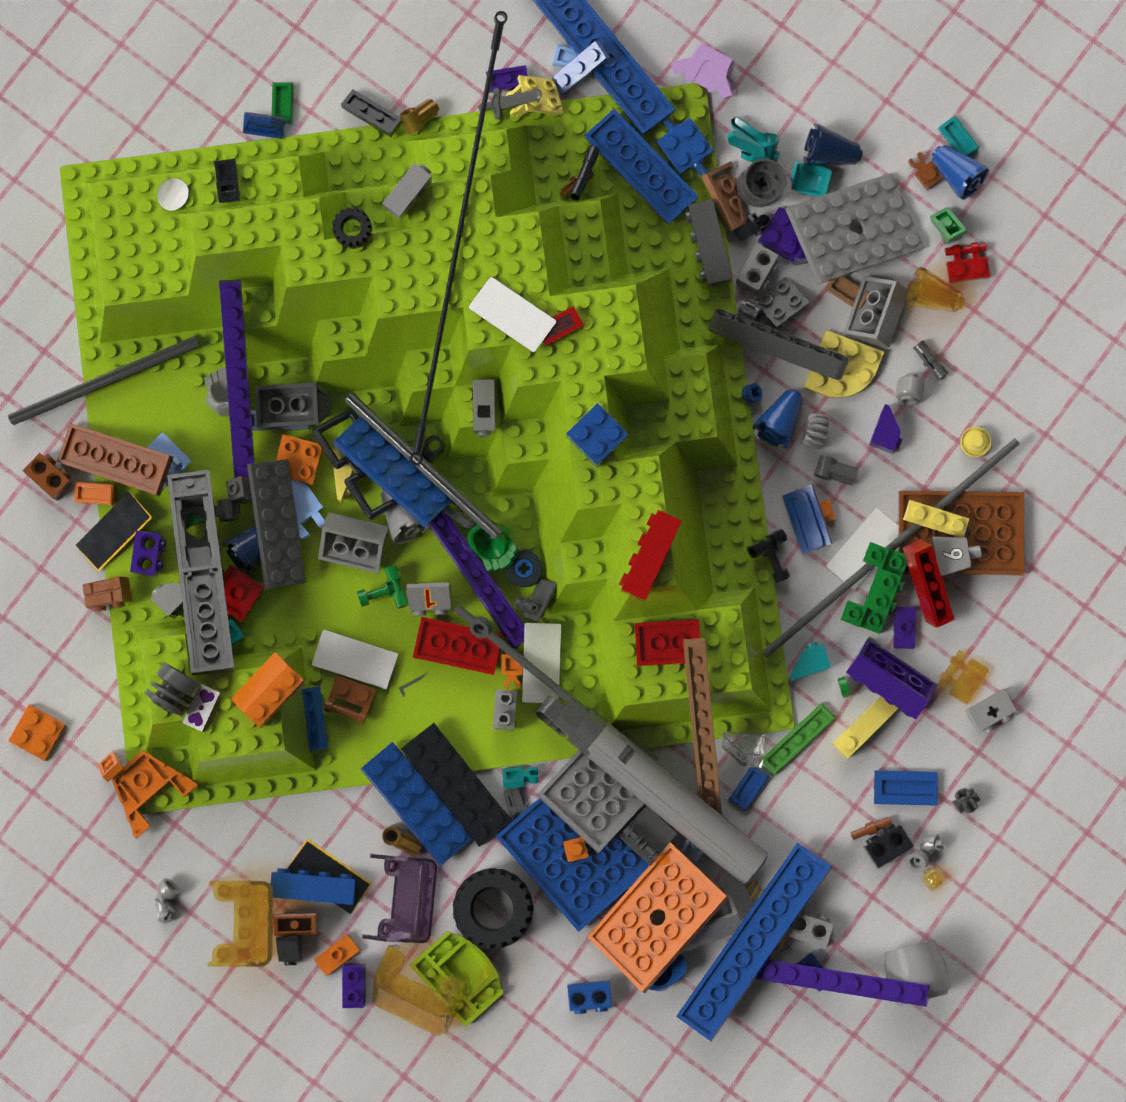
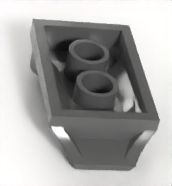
M318 383L255 386L257 428L317 425L331 416L330 391L322 388Z

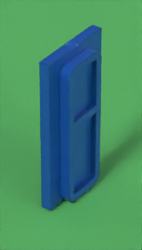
M813 484L782 495L802 554L832 544Z
M874 770V804L937 806L938 772Z

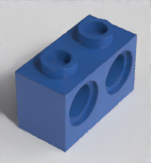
M609 980L567 984L569 1009L574 1011V1014H585L587 1009H595V1012H606L608 1007H612ZM597 991L605 992L607 997L604 1002L599 1003L594 999ZM576 993H582L586 999L583 1004L578 1005L573 1001V996Z

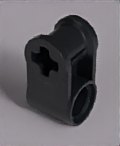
M431 435L424 441L422 456L431 465H433L434 461L445 449L443 440L438 436ZM433 440H438L440 443L436 451H431L429 447Z

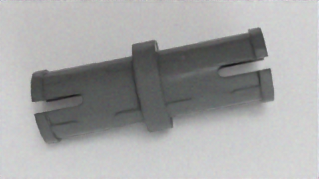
M924 340L913 347L923 360V365L929 368L937 381L948 374L938 361V356L932 353Z

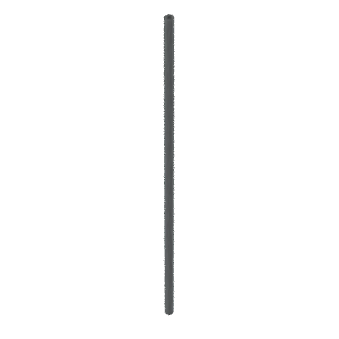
M1015 438L933 507L943 510L1020 445L1018 440ZM913 523L886 547L896 550L923 526ZM868 563L862 566L761 653L768 658L875 566Z

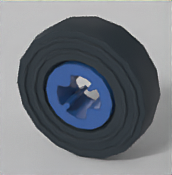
M518 551L517 557L513 560L514 563L505 569L506 575L510 582L517 587L526 588L533 586L542 576L543 567L541 560L531 551ZM522 563H526L527 567L530 566V570L526 571V574H521L522 571H518V567H522Z

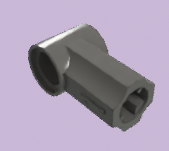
M820 455L814 476L853 486L858 468L837 462L832 457Z

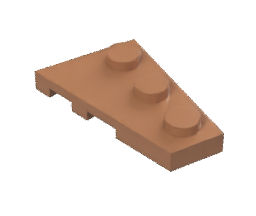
M732 161L701 176L728 231H732L747 222L741 198L737 197L735 189L737 180L732 176Z

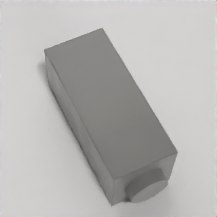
M413 163L382 203L384 209L402 221L433 181L430 175L431 171L423 164L418 166L416 163Z
M473 380L474 434H478V437H490L491 433H496L494 380Z

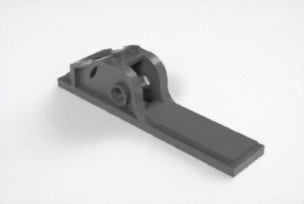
M202 470L167 475L191 674L194 676L235 670L210 471ZM194 512L206 521L205 536L202 539H197L186 530L189 513Z

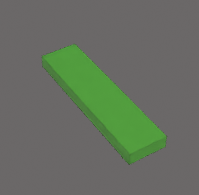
M821 703L760 760L775 775L836 718Z

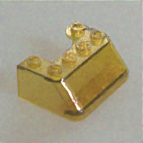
M209 881V885H213V894L217 900L234 902L233 944L217 945L213 949L212 961L208 962V966L263 967L268 965L273 957L272 885L267 881Z
M388 945L374 976L373 1003L377 1007L434 1035L445 1034L452 1024L471 980H460L454 976H447L440 981L437 990L434 991L399 974L405 961L404 954L399 950V945Z

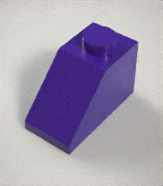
M885 404L869 445L892 454L894 449L898 450L901 445L902 438L899 437L901 430L890 406Z

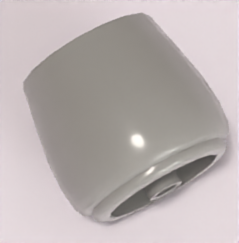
M935 940L885 952L886 978L930 985L928 1001L931 998L948 994V990L951 987L950 976ZM896 1002L897 1005H904V1004H905V1003Z

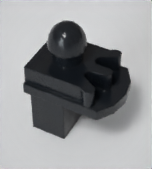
M756 213L749 215L747 223L735 230L739 240L743 242L754 234L758 236L765 228L763 224L768 223L769 216L763 214L757 218Z

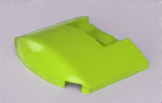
M446 931L409 964L465 1028L503 994L499 975L486 954L463 936L453 934L450 931Z

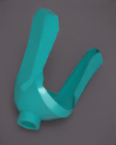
M740 117L731 119V125L736 131L732 130L727 134L729 145L743 150L741 151L742 159L752 163L759 159H771L777 162L780 152L777 151L779 138L776 134L762 133Z

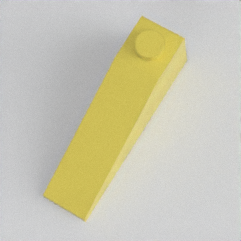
M880 696L832 745L846 759L849 758L898 707L887 703Z

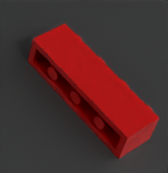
M660 510L657 511L656 515L651 514L647 522L650 528L647 534L642 533L637 544L641 546L638 554L633 553L628 563L632 567L629 573H624L620 580L621 592L643 602L646 601L682 520Z
M919 540L904 547L903 551L925 622L938 628L955 620L932 545Z

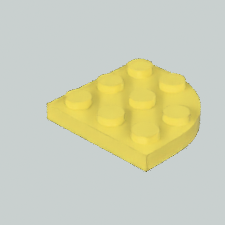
M826 330L820 346L848 357L847 368L841 380H835L810 371L804 389L830 398H846L861 392L874 378L884 352Z

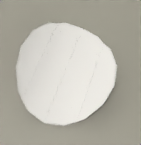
M177 178L164 181L157 191L159 204L169 211L182 207L188 198L187 185Z

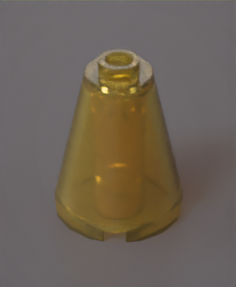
M918 267L913 274L917 277L914 281H910L907 288L909 290L905 301L907 306L957 312L958 309L961 310L963 308L965 298H963L962 292L925 267Z

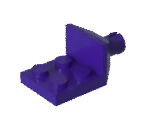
M779 206L759 238L758 243L796 266L808 263L788 214L785 209Z

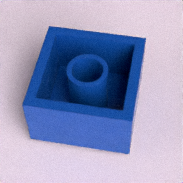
M597 403L566 433V437L598 468L628 438V433Z

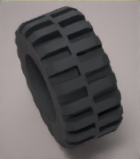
M489 868L473 873L462 882L453 900V918L455 919L457 929L466 940L484 949H501L514 944L525 934L533 916V901L527 885L517 875L504 869ZM492 888L504 891L510 897L513 904V913L508 923L495 929L481 925L475 918L473 911L477 896L484 890Z

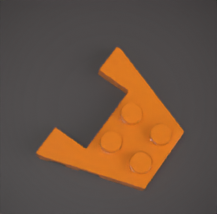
M144 750L123 767L122 773L116 779H111L125 810L126 818L132 828L133 836L136 839L152 827L138 809L165 785L171 782L183 797H186L199 786L191 778Z

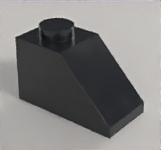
M302 935L276 937L279 962H284L285 966L297 965V961L302 960Z

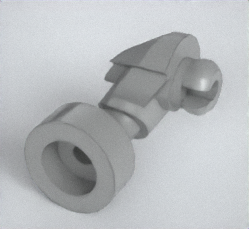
M933 834L923 839L920 844L922 846L920 850H914L908 855L906 864L911 871L916 873L924 871L928 866V858L936 850L942 851L944 849L945 842L939 839V835Z
M164 878L158 884L159 891L156 896L158 898H155L156 916L159 922L170 923L176 917V909L168 899H174L180 891L173 881Z

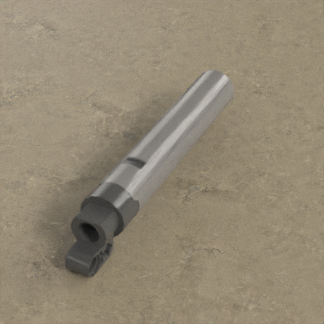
M549 695L535 713L540 720L563 737L568 736L567 741L741 884L748 883L762 868L768 857V853L593 709L590 711L586 710L574 699L565 706L558 699Z

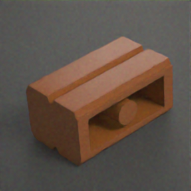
M119 576L82 585L85 595V607L87 609H94V612L106 611L108 606L122 608L125 607V603L132 601L128 577Z
M318 913L274 914L273 934L274 936L317 935Z

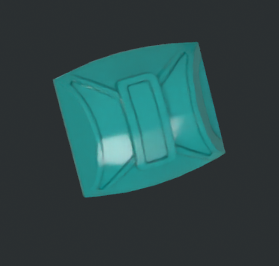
M795 161L791 175V189L808 196L819 197L826 195L832 170L819 165Z

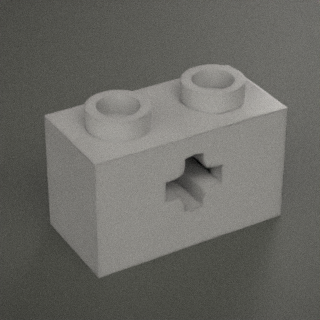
M1002 689L965 711L977 732L983 730L986 733L995 728L994 723L1000 720L1004 723L1013 718L1012 713L1017 710L1006 691ZM989 707L990 709H996L995 717L988 716Z

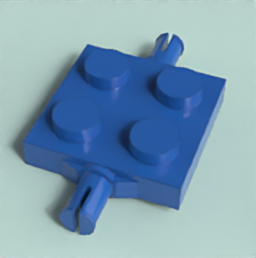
M669 116L666 117V120L664 119L662 122L669 131L656 142L681 176L686 171L696 168L701 176L704 173H709L702 162L714 150L692 119L689 118L675 126Z

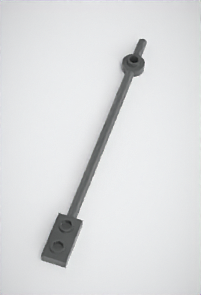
M461 605L456 607L454 611L470 623V631L477 638L487 637L567 703L574 699L586 710L590 711L492 631V624L487 618L483 616L475 618ZM628 732L624 733L628 739L657 762L659 758Z

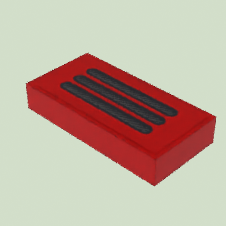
M574 306L552 317L556 320V323L544 338L543 343L545 346H548L584 327Z

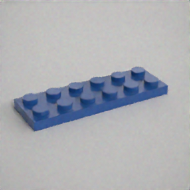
M615 109L609 112L584 135V138L591 146H595L600 150L599 154L668 226L688 208V205L698 199L699 196Z
M359 417L334 440L333 445L422 526H428L452 503V500L418 468L412 465L405 456L362 417Z
M394 742L387 745L360 768L440 866L472 839Z

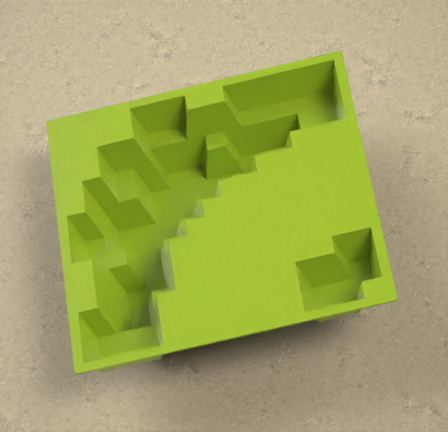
M697 83L658 88L675 108V112L669 116L675 126L689 118L692 119L714 150L712 154L704 159L702 164L708 172L716 169L717 162L706 88ZM609 94L562 100V115L527 112L519 118H516V114L511 117L510 111L518 107L516 106L503 109V118L498 120L495 119L493 110H487L482 127L425 425L424 441L427 437L435 435L440 437L445 444L443 453L434 461L432 466L492 521L509 527L511 529L510 538L518 550L531 551L541 560L543 571L540 579L557 584L553 598L546 605L544 616L537 622L521 616L523 611L515 607V600L518 597L530 599L537 583L526 588L517 587L508 579L506 570L487 571L524 626L525 623L561 624L559 686L589 710L593 709L623 735L625 732H628L646 748L692 743L693 734L686 665L637 666L635 623L699 620L700 638H705L715 739L791 730L794 728V719L784 646L782 645L768 658L761 653L782 635L775 581L772 576L773 567L768 556L764 557L761 555L757 558H751L747 551V547L753 543L766 540L768 531L754 430L752 428L750 403L745 402L742 397V389L747 386L742 344L715 335L708 330L716 309H722L737 315L733 278L731 283L707 288L706 283H702L700 278L702 267L701 263L696 261V243L692 244L690 232L693 231L691 223L687 224L685 212L688 210L686 209L668 226L600 154L592 168L594 177L586 183L581 199L574 201L570 198L565 199L560 195L561 189L570 182V178L579 174L589 146H591L584 138V135L613 109L679 175L656 142L666 135L669 130L661 122L642 136ZM480 111L434 117L423 124L424 128L413 134H407L402 123L392 137H389L373 126H363L61 166L60 179L83 381L87 382L193 336L198 337L201 345L196 349L85 395L89 429L146 448L163 432L192 461L186 467L187 470L181 473L209 470L214 505L217 506L218 500L228 498L226 482L234 479L230 416H219L217 412H214L206 404L205 399L208 391L205 377L210 376L211 373L216 372L218 369L226 368L219 281L241 280L251 410H256L255 386L318 383L322 388L330 391L331 416L324 419L320 424L350 409L351 407L345 402V399L350 393H354L414 448L417 429L420 426ZM236 159L240 201L219 203L214 161ZM413 163H416L418 166L423 164L431 171L430 175L433 181L402 221H400L384 209L382 203ZM696 168L690 169L680 176L699 196L692 204L712 200ZM177 178L187 185L188 198L182 207L169 211L159 204L157 191L164 181ZM714 203V207H715V211H716V215H717V219H718V223H719V227H720V231H721V235H722V239H723V243H724V247H725V251H726V255H727V259H728V263H729V267H730V271H731V275H732L731 263H730V256H729V249H728V242H727L726 227H725V223H724V221H723V219H722V217H721V215H720V213H719V211H718V209H717V207H716V205H715V203ZM348 207L354 209L355 207L363 210L371 221V237L360 248H346L334 236L332 223L335 220L336 214H339L342 209L346 210ZM348 220L343 226V231L348 236H356L361 231V224L357 220ZM493 277L550 317H554L574 306L584 327L548 346H545L542 341L536 351L532 352L469 309V306L489 278ZM473 380L495 381L496 433H491L490 437H478V434H474ZM597 403L628 433V438L598 468L566 437V433ZM350 418L322 433L333 450L335 447L333 445L334 440L353 424ZM320 424L309 425V429L253 431L255 463L276 461L282 434L318 443L312 434V429ZM433 440L429 445L430 450L436 451L440 443L438 440ZM323 451L322 457L319 458L313 485H307L324 508L319 512L324 520H326L329 512L388 526L385 513L369 520L351 493L348 500L344 499L343 503L337 500L334 467ZM94 475L95 483L116 485L115 504L127 492H131L152 516V519L140 531L162 534L166 540V550L161 555L163 570L159 572L158 577L138 575L130 572L135 536L105 565L106 579L119 576L129 578L132 601L125 603V607L113 608L109 606L127 763L144 750L199 784L191 793L183 797L173 784L169 782L138 809L141 814L371 785L372 783L360 768L391 742H394L413 765L401 748L433 722L473 771L570 759L578 751L574 745L567 741L568 736L563 737L538 718L535 712L542 703L522 702L523 675H517L521 682L520 689H516L517 685L514 681L509 682L508 690L517 691L514 732L493 730L496 689L506 690L504 684L508 678V675H502L501 654L505 653L502 649L499 652L495 675L412 657L421 617L470 627V623L454 611L458 605H461L475 618L478 616L487 618L492 624V631L503 634L430 528L424 534L420 531L416 534V539L404 544H397L396 541L394 543L388 530L387 543L378 574L318 559L322 528L320 529L311 517L302 524L310 536L304 541L299 536L306 583L265 589L244 622L228 613V621L233 619L245 635V637L232 646L235 670L192 676L184 610L173 619L167 616L150 599L153 596L152 592L159 585L180 583L169 486L161 492L160 496ZM367 476L355 483L372 510L382 505L380 495L383 489L370 477ZM252 502L248 504L239 503L241 514L238 515V520L220 522L219 517H216L223 573H225L229 565L240 570L228 556L226 551L229 548L228 546L223 547V542L256 526ZM452 503L449 505L451 508L457 509L456 505ZM98 505L99 521L114 505ZM660 510L682 520V523L647 599L643 602L621 592L622 586L619 583L623 574H628L632 567L628 563L633 553L638 554L641 546L637 544L642 533L647 534L650 528L647 522L651 514L656 515L657 511ZM451 518L468 543V533L471 529L464 527ZM206 521L186 530L197 539H202L205 536ZM149 539L146 547L147 549H152L155 546V540ZM477 556L478 559L480 560V562L482 563V565H483L484 568H485V565H484V563H483L482 558H480L479 556ZM147 559L143 563V568L148 570L152 567L151 559ZM260 562L253 573L248 576L265 586ZM522 563V567H518V571H522L521 574H526V571L530 570V566L527 567L526 563ZM397 565L401 577L400 584L402 590H405L406 595L407 584L449 582L451 585L452 611H447V615H435V612H426V616H414V613L409 612V606L397 609L394 597L389 598L388 594L369 600L370 605L361 607L357 591L365 589L366 592L385 587L384 582L388 581L384 568ZM243 567L240 571L245 574L247 570ZM323 630L397 653L398 656L387 689L313 666L312 662ZM503 635V640L510 645V643ZM524 643L515 648L517 652L523 653V656ZM276 652L306 682L263 728H259L240 710L231 698ZM164 662L186 674L199 684L221 693L203 732L183 723L189 710L188 707L179 704L178 707L186 712L181 717L160 708L144 693L146 689L157 692L158 689L150 683L153 681L162 684L163 680L157 675V672ZM426 674L421 680L404 688L403 691L406 695L403 697L399 690V687ZM336 676L376 689L364 725L357 723V720L338 713L324 711ZM313 686H320L325 729L328 736V748L317 751H309L302 689ZM185 695L184 699L191 706L194 697ZM559 696V701L566 706L568 703ZM336 698L334 702L337 705L360 713L363 708Z

